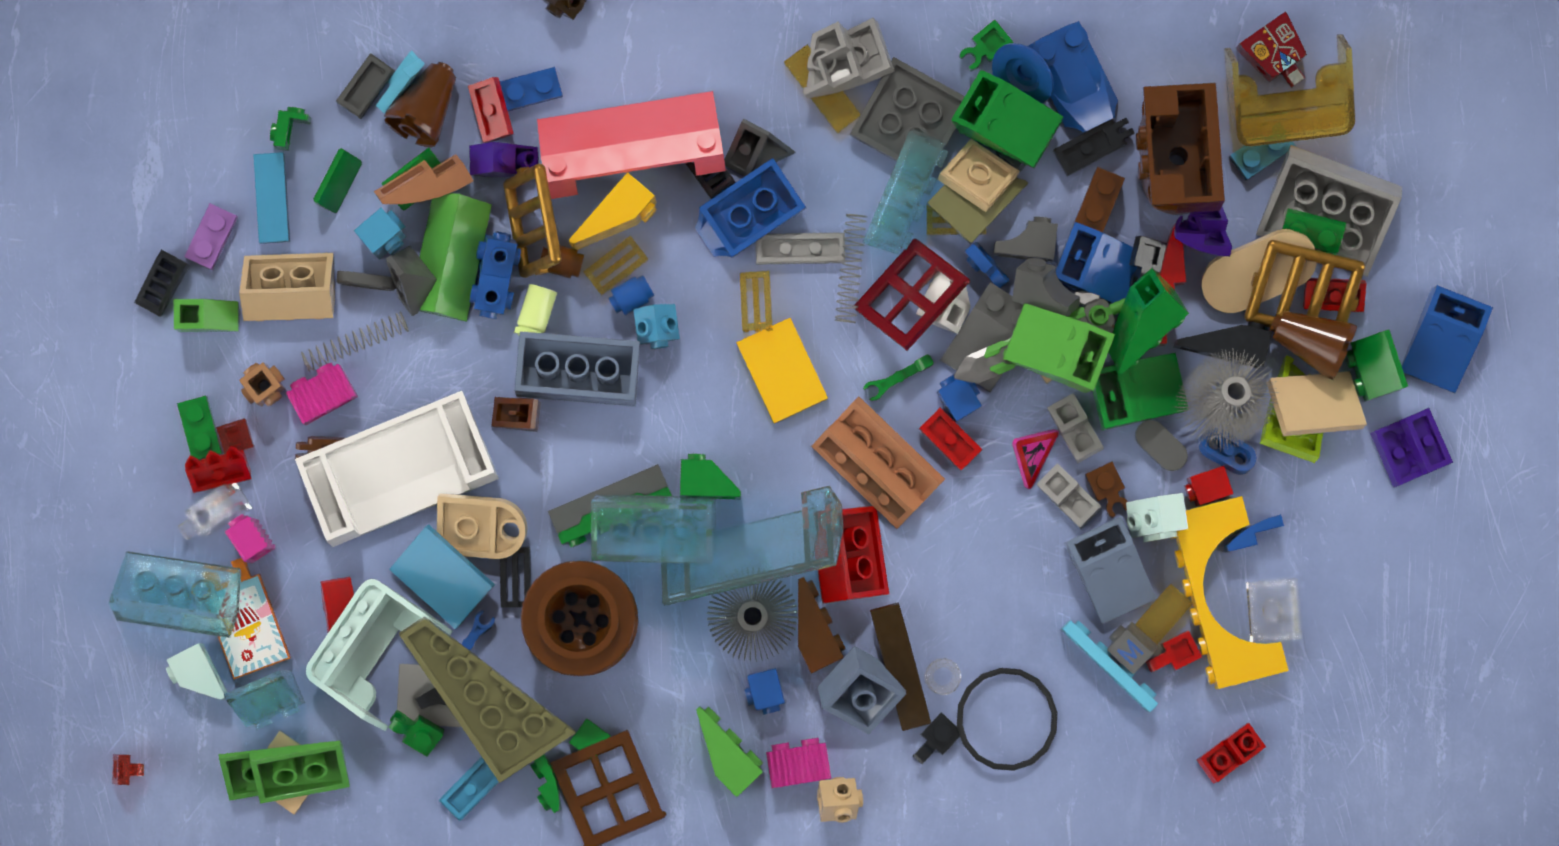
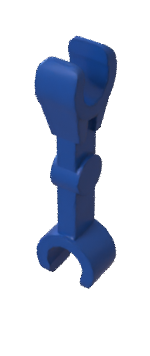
M484 610L476 614L472 630L462 642V645L470 651L473 649L478 638L489 631L494 625V617L488 625L480 623L479 618L484 614Z

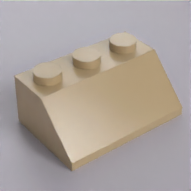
M309 253L244 256L239 291L243 321L333 318L335 305L334 254Z

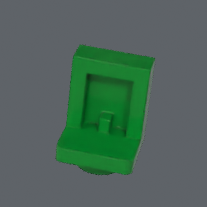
M287 107V111H278L277 124L272 123L270 130V141H274L273 146L276 149L289 151L293 122L311 124V117L305 114V109Z

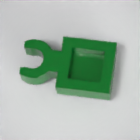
M993 20L972 37L971 40L976 46L963 49L959 54V58L963 59L966 55L974 56L975 62L968 68L970 71H974L979 67L984 56L989 62H992L994 54L1001 46L1014 42L998 22Z

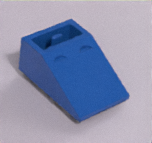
M1075 222L1056 266V275L1063 286L1078 292L1083 290L1100 296V299H1104L1108 304H1112L1126 298L1129 291L1130 279L1137 268L1129 265L1133 247L1103 232Z
M1441 286L1433 287L1430 290L1401 366L1404 374L1456 393L1484 333L1493 307Z

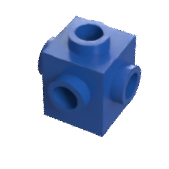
M494 231L493 236L486 234L484 242L479 241L476 259H481L479 265L481 274L511 278L513 266H518L521 249L517 248V243L511 239V234ZM497 251H503L500 256H494Z
M480 273L479 284L472 285L469 301L475 303V310H480L479 316L497 319L498 314L504 315L505 309L511 310L514 292L509 291L510 279ZM489 292L497 294L495 302L490 303L487 301L486 296Z

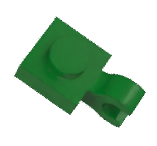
M396 710L390 718L391 724L388 728L395 733L404 734L402 742L428 757L444 735L443 728L420 714L415 720H412L404 713Z

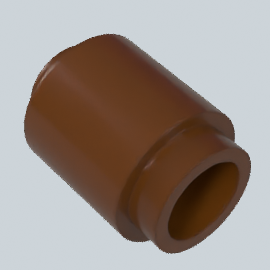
M559 245L562 260L559 264L548 268V273L570 279L571 276L579 278L584 254L577 253V249ZM543 247L541 258L549 255L548 248Z

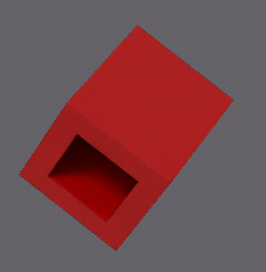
M1224 465L1187 478L1188 484L1184 485L1188 500L1190 502L1194 501L1196 507L1234 494Z

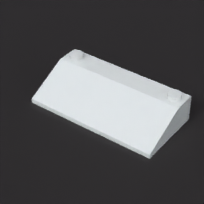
M462 391L295 459L326 541L332 547L437 505V496L440 493L461 495L499 479Z

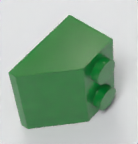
M1389 329L1349 343L1345 360L1349 368H1354L1357 379L1353 380L1357 395L1359 397L1363 396L1364 402L1408 387Z
M688 454V459H681V498L741 500L740 489L712 460H706V454Z

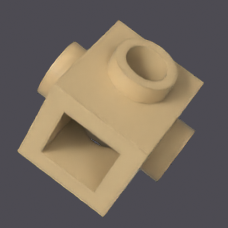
M835 777L831 780L819 781L817 801L821 822L837 821L844 823L857 819L858 808L863 807V793L861 789H857L855 778Z

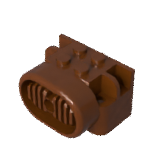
M1216 83L1143 87L1142 120L1140 126H1138V133H1136V149L1140 155L1138 178L1141 180L1143 192L1153 208L1171 215L1220 211L1225 202ZM1179 155L1183 158L1184 164L1175 165L1170 161L1169 157Z

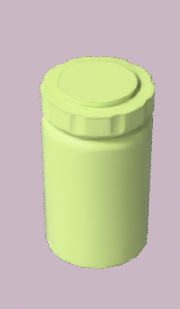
M529 284L517 321L518 327H515L514 333L518 334V336H520V331L544 333L557 292Z

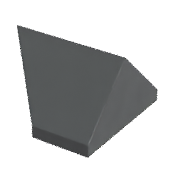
M743 119L724 161L726 167L746 176L772 158L775 162H778L796 152L770 132Z
M408 246L386 258L399 300L408 312L414 316L419 312L437 279L412 247Z

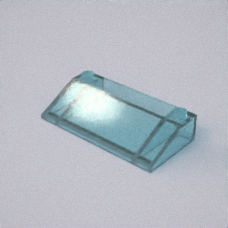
M829 485L801 492L802 510L700 535L689 520L660 526L662 603L664 606L836 566L843 534L842 503Z

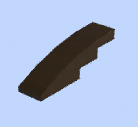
M899 602L871 609L870 613L884 666L906 690V695L896 705L902 731L931 724Z

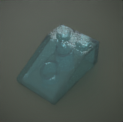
M278 670L224 694L225 700L246 728L255 726L256 730L273 724L271 718L279 714L286 718L300 712L299 706L305 703L292 670Z

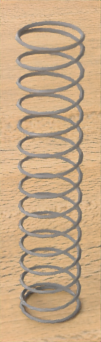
M846 214V217L852 218V219H856V220H860V221H849V222H845V224L848 225V226H852V227H856V228H860V229H846V230H844V232H845V233H848V234H851V235L860 236V237H845V238H843V240L848 241V242H851V243L860 244V245H843V246H842L844 249H848V250H852V251H856V252L842 253L841 255L844 256V257H848V258H852V259H856V260H846V261H841L840 263H842V264H844V265H847V266L856 267V268H843V269H840V271H841V272H844V273H847V274L856 275V276H841V277H839V279L844 280V281H847V282L856 283V284H839L838 287L844 288V289H848V290H852V291H856V292H838V293H837V294L840 295V296L852 298V299H845V300H837V301H836L837 303H840V304H843V305L852 306V307H840V308H836V310H837V311H840V312L852 314V315H837V316H835V318H836L835 321L856 323V321H850V320L838 318V317H853V316H857V315L854 314V313H850V312H846V311H842V310H838V309H856V308H858V307H857V306H854V305H850V304L838 302V301H858V300H859L858 298H854V297L842 295V294H840V293H859L858 290H854V289H850V288H846V287H842V286H843V285H860V283L854 282V281H850V280H846V279H842V278L861 277V275L854 274V273H850V272H846V271H842V270H859V269H862L861 267L854 266V265H850V264H846V263H843V262H862L863 260H862V259H858V258H854V257H850V256H846V255H843V254H863L862 251H858V250L846 248V246H864V244L858 243V242H854V241H850V240H846V239H848V238H865V236L858 235V234H854V233H850V232H846V231L866 230V228H862V227L850 225V224H847V223H865V222H867L866 220H862V219H858V218H854V217L867 218V216H865V215H857V214Z
M399 312V313H400V316H401V319H400L399 315L396 313V318H397V321H398V324H399L400 332L397 330V328H396L395 324L393 323L391 317L388 316L389 321H390V325H391V328H392L393 336H392V334L390 333V331L388 330V328H387L385 322L383 321V319H381V322H382V325H383V329H384V332H385V337H386V339L384 338V336L382 335L381 331L379 330V328H378L376 322H374V326H375V329H376V332H377L378 341L376 340V338L374 337V335H373L371 329H370L369 326L367 325V330H368V333H369V336H370L371 345H370V343L368 342L367 338L365 337V335H364L362 329L359 328L360 333H361V337H362V340H363L364 348H363L362 345L360 344V342H359L358 338L356 337L354 331H352V334H353V337H354V341H355V344H356V349H357V351L354 349L353 345L351 344V342H350V340H349V338H348V336H347L346 334H345V338H346L347 345H348V348H349V353H348L347 350L345 349V347H344V345L342 344L340 338L337 337V338H338L339 345H340V348H341L342 357H341V355L339 354V352L337 351V349H336L334 343L332 342V340H330L331 345H332V349H333V352H334L335 360L333 359V357L331 356L330 352L328 351V349H327L325 343H323V346H324V349H325V353H326V356H327V361H328V363H329L328 354L330 355V357L332 358V360L336 362L335 350H336L337 354L340 356V358L343 359L344 356H343L342 347L344 348L345 352L350 356V355H351V351H350L349 343H350L351 347L353 348V350H354L355 352H358V346H357L356 340L358 341V343H359V345L361 346V348L364 349V350H365L364 338H365V340L367 341V343L369 344V346L372 347L373 343H372L371 334H372L373 338L375 339V341L379 344V343H380V339H379L378 331H379V333L381 334L382 338H383L385 341H387V334H386L385 327H386V329H387V331H388V333L390 334L391 337L394 338L393 326L395 327L396 331L401 335V334H402V331H401V326H400L399 320H400L402 326L404 327V329H405L407 332H409L408 327H407V324H406V322H405V319H404L402 313ZM316 346V350H317L318 357H319V360H320V365L317 363V361H316V359L314 358V356H313L311 350L308 349L309 354H310V357H311L313 369H312L311 366L309 365V363H308V361H307V359H306L304 353L301 351V355H302L303 361H304V363H305V365H306V367H307V369H308L309 372H310V369H311V370H314V362H313V359H314V361L316 362V364H317L319 367L322 366L320 355H321L322 359L324 360V362H325L326 364H328V363L325 361V359L323 358V356H322V354H321V352H320V350L318 349L317 346Z

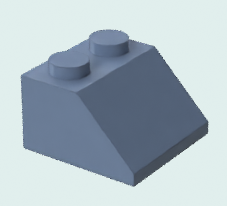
M856 646L849 651L818 686L822 709L868 734L875 729L906 695V690L877 658Z

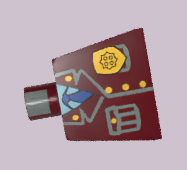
M1286 11L1236 47L1237 51L1269 82L1282 75L1292 88L1306 78L1296 64L1307 54Z

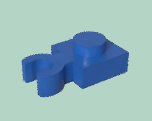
M979 242L973 243L965 250L969 256L966 260L970 266L977 272L981 270L983 273H986L994 285L1002 288L1010 281L1008 276L996 265L997 263Z

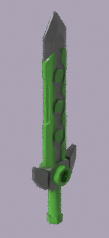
M1083 290L1074 293L1080 296L1079 304L1085 307L1077 308L1068 317L1089 323L1112 333L1114 330L1112 327L1115 321L1114 315L1120 313L1125 298L1108 304L1106 300L1100 299V296ZM1010 339L1000 341L967 355L954 374V378L979 384L1018 366L1003 360Z

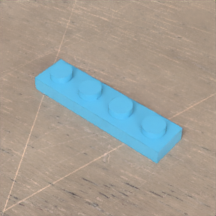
M1069 620L1060 629L1147 712H1151L1158 705L1153 699L1157 694L1145 683L1139 686L1132 679L1135 673L1132 674L1121 663L1117 665L1110 658L1112 654L1107 650L1108 647L1101 641L1096 645L1088 637L1091 632L1079 620L1075 624Z

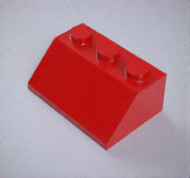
M874 506L810 514L823 604L888 595L889 587L877 509Z

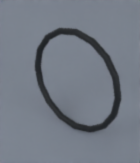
M998 668L981 674L966 687L958 704L957 728L962 744L975 760L992 769L1015 771L1034 764L1048 751L1056 735L1058 713L1051 693L1038 678L1021 669ZM999 674L1020 675L1035 683L1046 696L1052 713L1051 731L1043 748L1030 759L1014 765L997 764L980 756L968 742L962 725L964 705L971 691L984 679Z

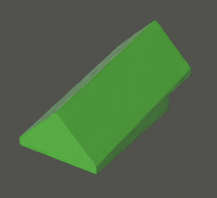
M454 193L432 199L419 257L436 277L437 281L421 306L420 312L467 322L471 305L469 301L472 285L476 284L481 260L476 259L479 241L484 242L492 204Z
M340 740L218 754L229 801L258 796L261 804L350 787L343 744Z

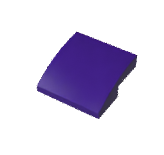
M1430 408L1370 433L1393 488L1453 463Z

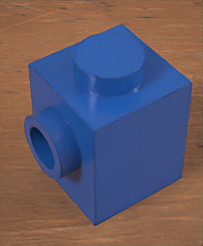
M954 374L939 383L942 388L937 391V394L955 422L982 407L977 398L980 391L975 383L957 380L954 378Z
M776 668L748 675L747 679L750 687L744 689L748 706L755 705L756 711L762 709L763 715L780 711L779 705L784 704L785 701Z

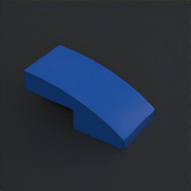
M1281 514L1259 521L1238 533L1224 546L1225 553L1258 545L1255 533L1284 526Z

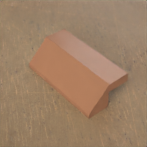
M857 397L811 446L896 529L945 480L940 473L860 397Z

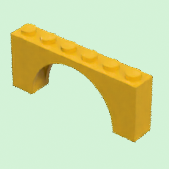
M1240 496L1186 510L1188 529L1177 531L1178 537L1171 539H1176L1178 550L1174 551L1178 568L1183 567L1186 579L1182 580L1186 597L1191 596L1194 608L1190 609L1192 623L1194 626L1199 625L1202 636L1197 638L1201 655H1207L1209 666L1205 667V672L1209 684H1214L1215 689H1221L1289 671L1281 642L1269 644L1253 643L1230 634L1215 620L1205 600L1203 590L1204 572L1212 552L1229 534L1250 525L1243 497Z

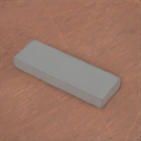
M845 233L767 234L756 242V265L840 263L845 261V257L841 255L845 253V249L842 247L845 245V240H843Z

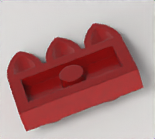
M229 446L226 454L223 455L210 450L206 459L202 460L190 455L185 463V471L193 493L252 479L244 450H238L233 446Z

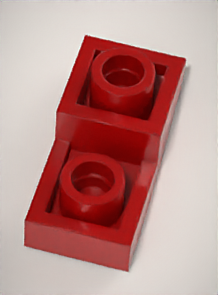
M350 577L320 581L323 610L326 613L327 633H329L354 596Z
M1246 723L1196 760L1212 783L1215 784L1237 767L1245 764L1266 748V746L1250 723Z

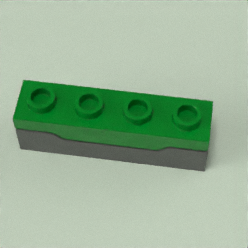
M657 464L549 510L548 513L561 544L566 545L569 543L570 548L586 542L585 536L596 532L598 536L614 530L613 524L624 520L625 524H629L642 518L640 512L651 508L654 513L670 506L668 501L673 499L661 468Z

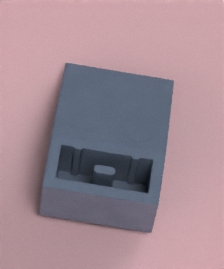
M1118 517L1064 543L1102 624L1156 600L1141 559L1122 517Z

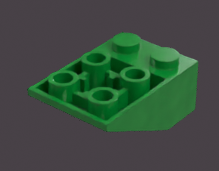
M980 70L951 121L959 133L1035 169L1064 117L1010 83Z
M1153 268L1129 288L1112 332L1115 336L1108 353L1121 374L1127 369L1135 367L1140 361L1141 356L1149 349L1157 347L1163 337L1171 329L1179 327L1189 314L1176 291Z
M1176 352L1140 359L1135 367L1127 369L1123 374L1118 371L1115 365L1102 367L1094 391H1092L1102 431L1184 412L1180 410L1188 411L1187 408H1180L1188 407V405H1184L1188 403L1179 401L1187 399H1184L1186 395L1181 394L1185 392L1182 391L1184 388L1181 387L1183 382Z

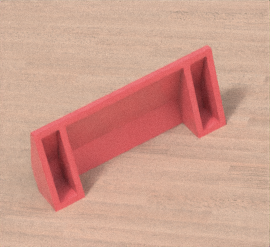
M713 91L537 119L541 161L546 168L551 199L578 195L576 180L694 162L696 176L726 171Z

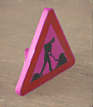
M1052 429L1013 440L1012 446L1025 488L1031 489L1059 435L1058 430Z

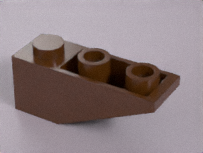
M802 577L798 579V648L812 674L844 658L841 652L846 650L839 634L833 636L828 627L833 621L826 607L819 608L815 598L820 595L813 581L806 582L805 578Z

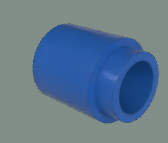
M642 275L637 279L634 276L611 289L610 291L613 296L608 299L616 313L622 311L626 316L633 312V309L640 308L649 303L648 299L655 295Z

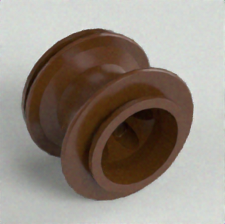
M568 561L553 566L543 572L533 582L522 604L521 628L527 646L542 664L564 675L590 676L610 669L625 657L637 634L638 609L632 592L617 574L594 562ZM575 593L578 596V602L572 606L568 605L565 600L567 594ZM591 595H597L600 599L599 605L595 608H591L587 604V599ZM557 610H561L565 614V620L562 623H556L553 620V614ZM571 611L579 614L585 611L587 613L585 618L589 621L588 623L591 624V627L582 624L576 627L574 625L576 619L571 614ZM599 615H606L609 619L608 625L604 628H600L596 624V619ZM566 630H570L574 634V639L571 643H565L562 640V633ZM589 632L593 633L596 637L595 643L590 646L586 645L583 641L584 635Z

